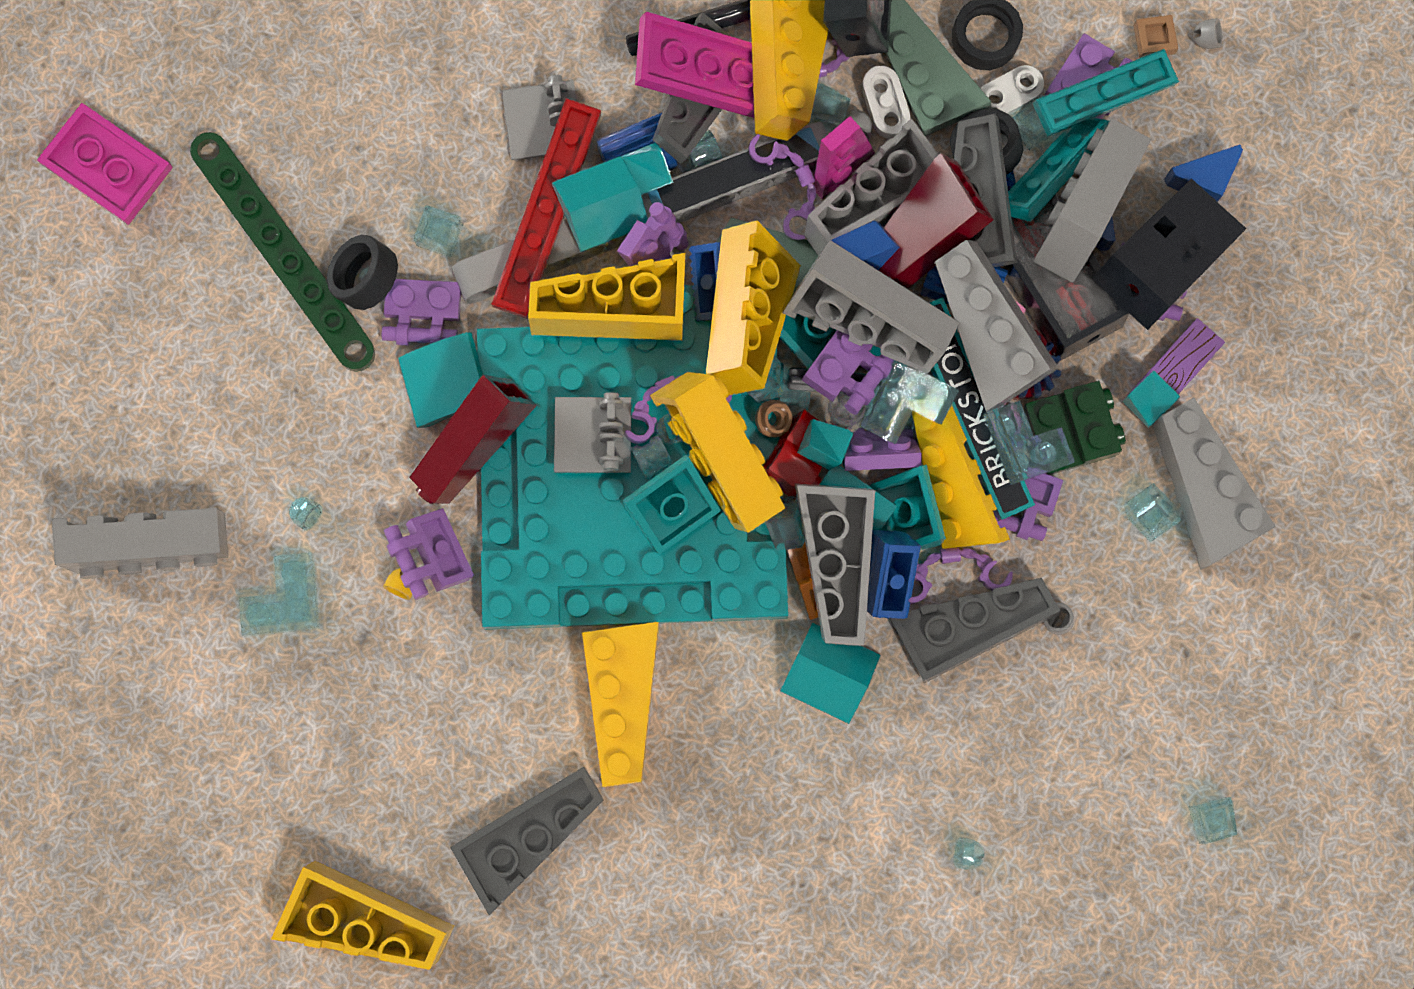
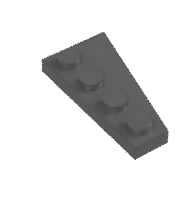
M702 12L696 18L694 26L730 36L705 13ZM668 95L652 140L681 164L691 154L722 109Z
M582 767L450 847L488 915H491L604 801L585 767Z

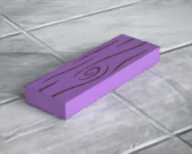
M1196 318L1127 396L1153 370L1179 394L1223 346L1225 341L1201 320Z

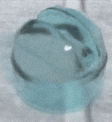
M670 413L658 420L655 430L661 442L667 445H674L682 441L679 435L675 436L672 430L674 439H669L664 422L671 421L672 416Z
M302 497L291 503L289 515L295 525L307 531L320 518L323 507L313 499Z
M960 837L955 845L953 859L955 868L974 870L981 866L982 858L985 856L982 845L973 839Z

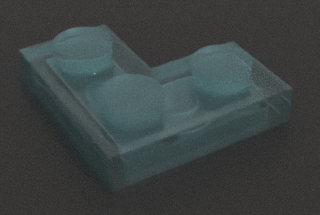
M894 360L888 377L884 378L860 426L896 444L912 411L941 425L959 390L920 370Z
M1021 401L990 410L983 414L1010 485L1075 462L1062 427L1036 436L1033 435Z
M314 553L274 556L277 594L239 598L241 635L244 637L320 629Z

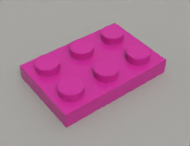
M83 103L79 105L37 159L42 166L127 225L132 222L173 168L169 162Z

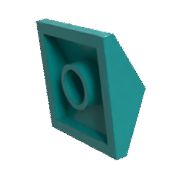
M621 156L552 182V186L581 253L628 235L637 220L644 224L648 220L639 187Z

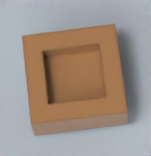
M1172 15L1136 19L1133 26L1139 59L1162 49H1165L1167 55L1176 54L1178 43Z

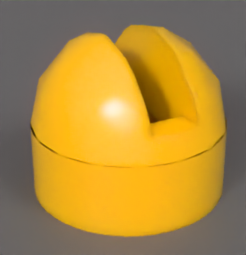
M401 569L392 571L383 585L384 589L402 599L410 600L412 593L410 588L404 587L400 578L403 575Z

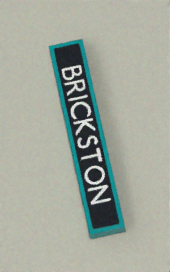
M943 297L930 302L931 305L951 317ZM956 329L945 353L931 369V372L941 394H947L967 439L964 446L969 457L972 460L976 459L981 474L978 475L986 495L991 494L997 508L994 510L997 520L1000 521L1034 506L1035 503L994 411L986 412L961 337Z

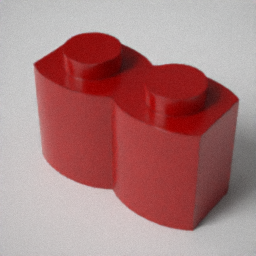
M802 410L793 416L789 430L780 436L777 445L763 465L768 477H773L779 484L782 492L793 500H797L795 484L819 485L822 480L818 476L822 466L797 453L810 420H818L806 410Z

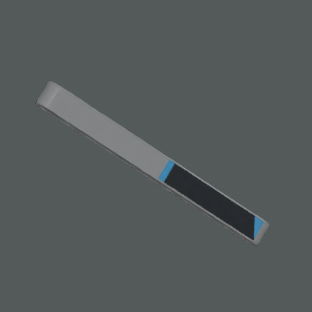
M816 122L804 126L788 141L774 138L755 146V152L760 157H768L772 153L774 142L777 141L778 144L788 146L790 152L798 154L803 159L804 166L809 165L810 170L814 171L816 170L821 140L828 133L823 122ZM748 149L673 177V183L643 194L641 197L648 219L651 216L649 212L650 206L653 203L659 202L663 206L670 208L676 217V222L681 223L796 178L795 170L798 169V166L793 164L789 157L785 159L775 158L771 166L758 164L752 160ZM567 219L563 220L543 276L620 247L627 235L581 253ZM514 240L465 258L452 267L465 303H476L495 295Z

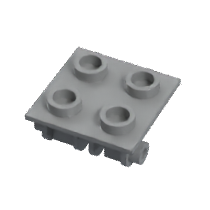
M551 75L547 78L548 83L544 85L502 90L511 160L545 156L565 99L577 102L574 80L563 81L561 75Z
M604 393V397H555L554 473H631V441L627 440L624 435L626 430L631 431V397H619L618 393Z

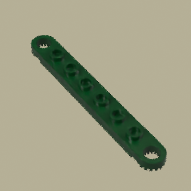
M206 132L198 135L190 147L193 161L334 355L347 370L359 372L369 368L375 359L374 345L343 302L331 294L322 273L227 143L216 133ZM209 143L218 145L219 153L216 158L212 160L201 158L200 151L202 147ZM353 343H361L366 347L365 357L358 362H352L346 358V351Z

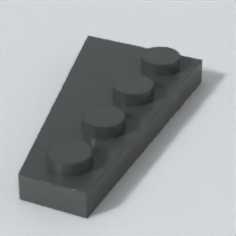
M996 114L959 121L954 160L959 163L994 219L969 240L976 241L993 267L1017 263L999 119Z
M1038 578L996 588L990 592L959 597L956 600L940 604L934 603L921 606L919 609L909 611L908 618H890L919 675L923 682L926 683L1060 614V609L1043 579Z

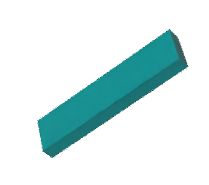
M1162 49L1036 99L1032 104L1048 137L1173 87L1179 80L1165 49Z
M1093 118L1064 130L1008 191L1011 217L1031 222L1074 174V170L1084 152L1089 155L1092 154V151L1086 149L1097 128L1104 132L1110 121Z

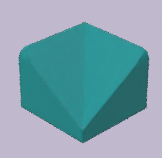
M657 143L622 155V159L636 181L641 195L673 183L663 151Z
M1153 370L1122 402L1149 428L1180 396Z
M812 419L809 422L797 453L825 469L831 470L842 464L853 432Z

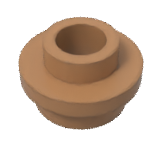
M780 400L765 401L756 411V426L767 437H780L789 430L792 424V413L789 407ZM771 412L776 415L774 425H770L768 421V415Z

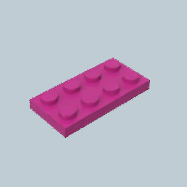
M646 11L639 21L635 85L754 118L752 42Z

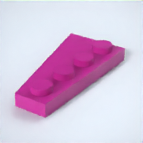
M851 116L821 140L814 176L816 182L813 183L816 193L821 199L830 192L833 193L841 184L844 185L853 172L876 154L861 127Z

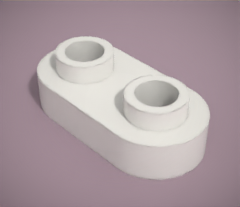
M1023 65L981 87V90L988 98L991 95H996L1001 100L999 104L991 103V108L988 109H999L1011 115L1039 98L1044 88V79L1039 70L1032 66ZM1023 78L1029 79L1032 86L1025 87L1020 83V80Z
M876 66L865 74L862 92L875 131L886 139H892L902 130V126L910 120V112L896 72L886 66ZM883 84L887 90L879 93L875 91L874 85ZM894 117L897 120V124L889 126L885 123L884 119Z

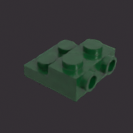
M1099 380L1063 390L1061 394L1025 403L1023 406L1033 438L1039 446L1038 454L1044 473L1047 475L1116 457L1122 452L1121 445L1126 443L1121 424H1113L1109 410L1114 409L1111 391L1109 388L1102 389Z

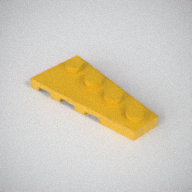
M948 395L909 402L923 465H927L946 537L941 544L942 549L996 544L1010 540L1006 528H1000L993 511L997 508L991 494L985 495L977 475L981 474L976 459L972 460L964 447L967 439Z

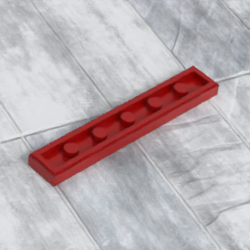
M567 98L565 99L491 303L493 308L528 319L530 282L542 280L565 216L552 182L581 171L601 116L600 109Z

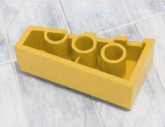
M825 0L750 1L755 134L788 141L810 122L828 34V28L823 22Z
M758 220L723 229L721 236L706 374L718 377L724 383L729 395L765 388L786 318V314H783V311L792 297L801 267Z
M685 253L675 254L670 259L655 262L653 259L639 261L638 265L615 269V266L600 269L601 272L587 275L576 273L530 282L528 319L531 335L682 340Z
M686 372L650 395L657 407L664 404L671 414V421L667 424L674 435H679L685 443L690 444L692 447L688 457L695 468L705 477L708 475L711 477L712 481L708 483V488L734 529L749 533L785 509L780 499L783 493L779 484L773 477H768L762 466L765 463V459L759 448L753 443L750 444L744 433L747 430L746 423L737 411L731 409L726 399L729 397L728 390L718 377L709 374Z
M659 622L582 632L603 788L642 783Z
M313 861L302 868L271 940L291 941L308 947L343 951L344 954L379 958L381 961L430 970L440 960L455 925L320 862Z

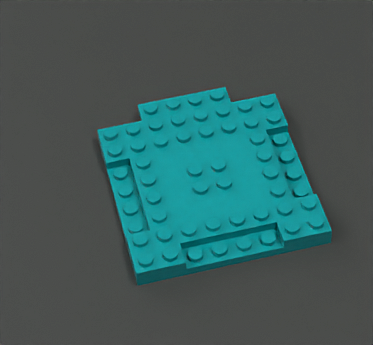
M684 285L682 340L531 335L530 327L477 329V354L483 375L512 379L537 405L481 468L482 627L485 630L637 625L653 622L665 624L788 619L783 510L747 533L734 529L716 501L721 510L719 513L660 555L625 510L623 499L683 456H689L690 450H692L690 444L685 443L679 435L675 436L667 424L671 421L672 416L664 404L657 407L653 400L647 402L649 405L648 415L655 417L657 422L649 440L640 444L631 442V473H554L555 397H604V393H618L619 397H631L632 415L636 403L643 400L645 392L649 388L654 387L655 382L670 376L676 378L686 372L706 374L712 321H697L694 318L697 313L694 311L696 306L693 304L695 300L692 296L695 292L692 289L693 285ZM777 348L765 388L734 394L729 402L731 409L737 411L745 421L747 430L744 433L750 444L753 443L759 448L765 461L777 445L780 437H767L763 435L756 426L755 415L759 406L765 401L779 400ZM773 412L768 415L770 425H774L776 422V415ZM631 418V432L639 436L644 435L647 432L645 422ZM696 469L708 488V483L712 481L709 475L705 477Z

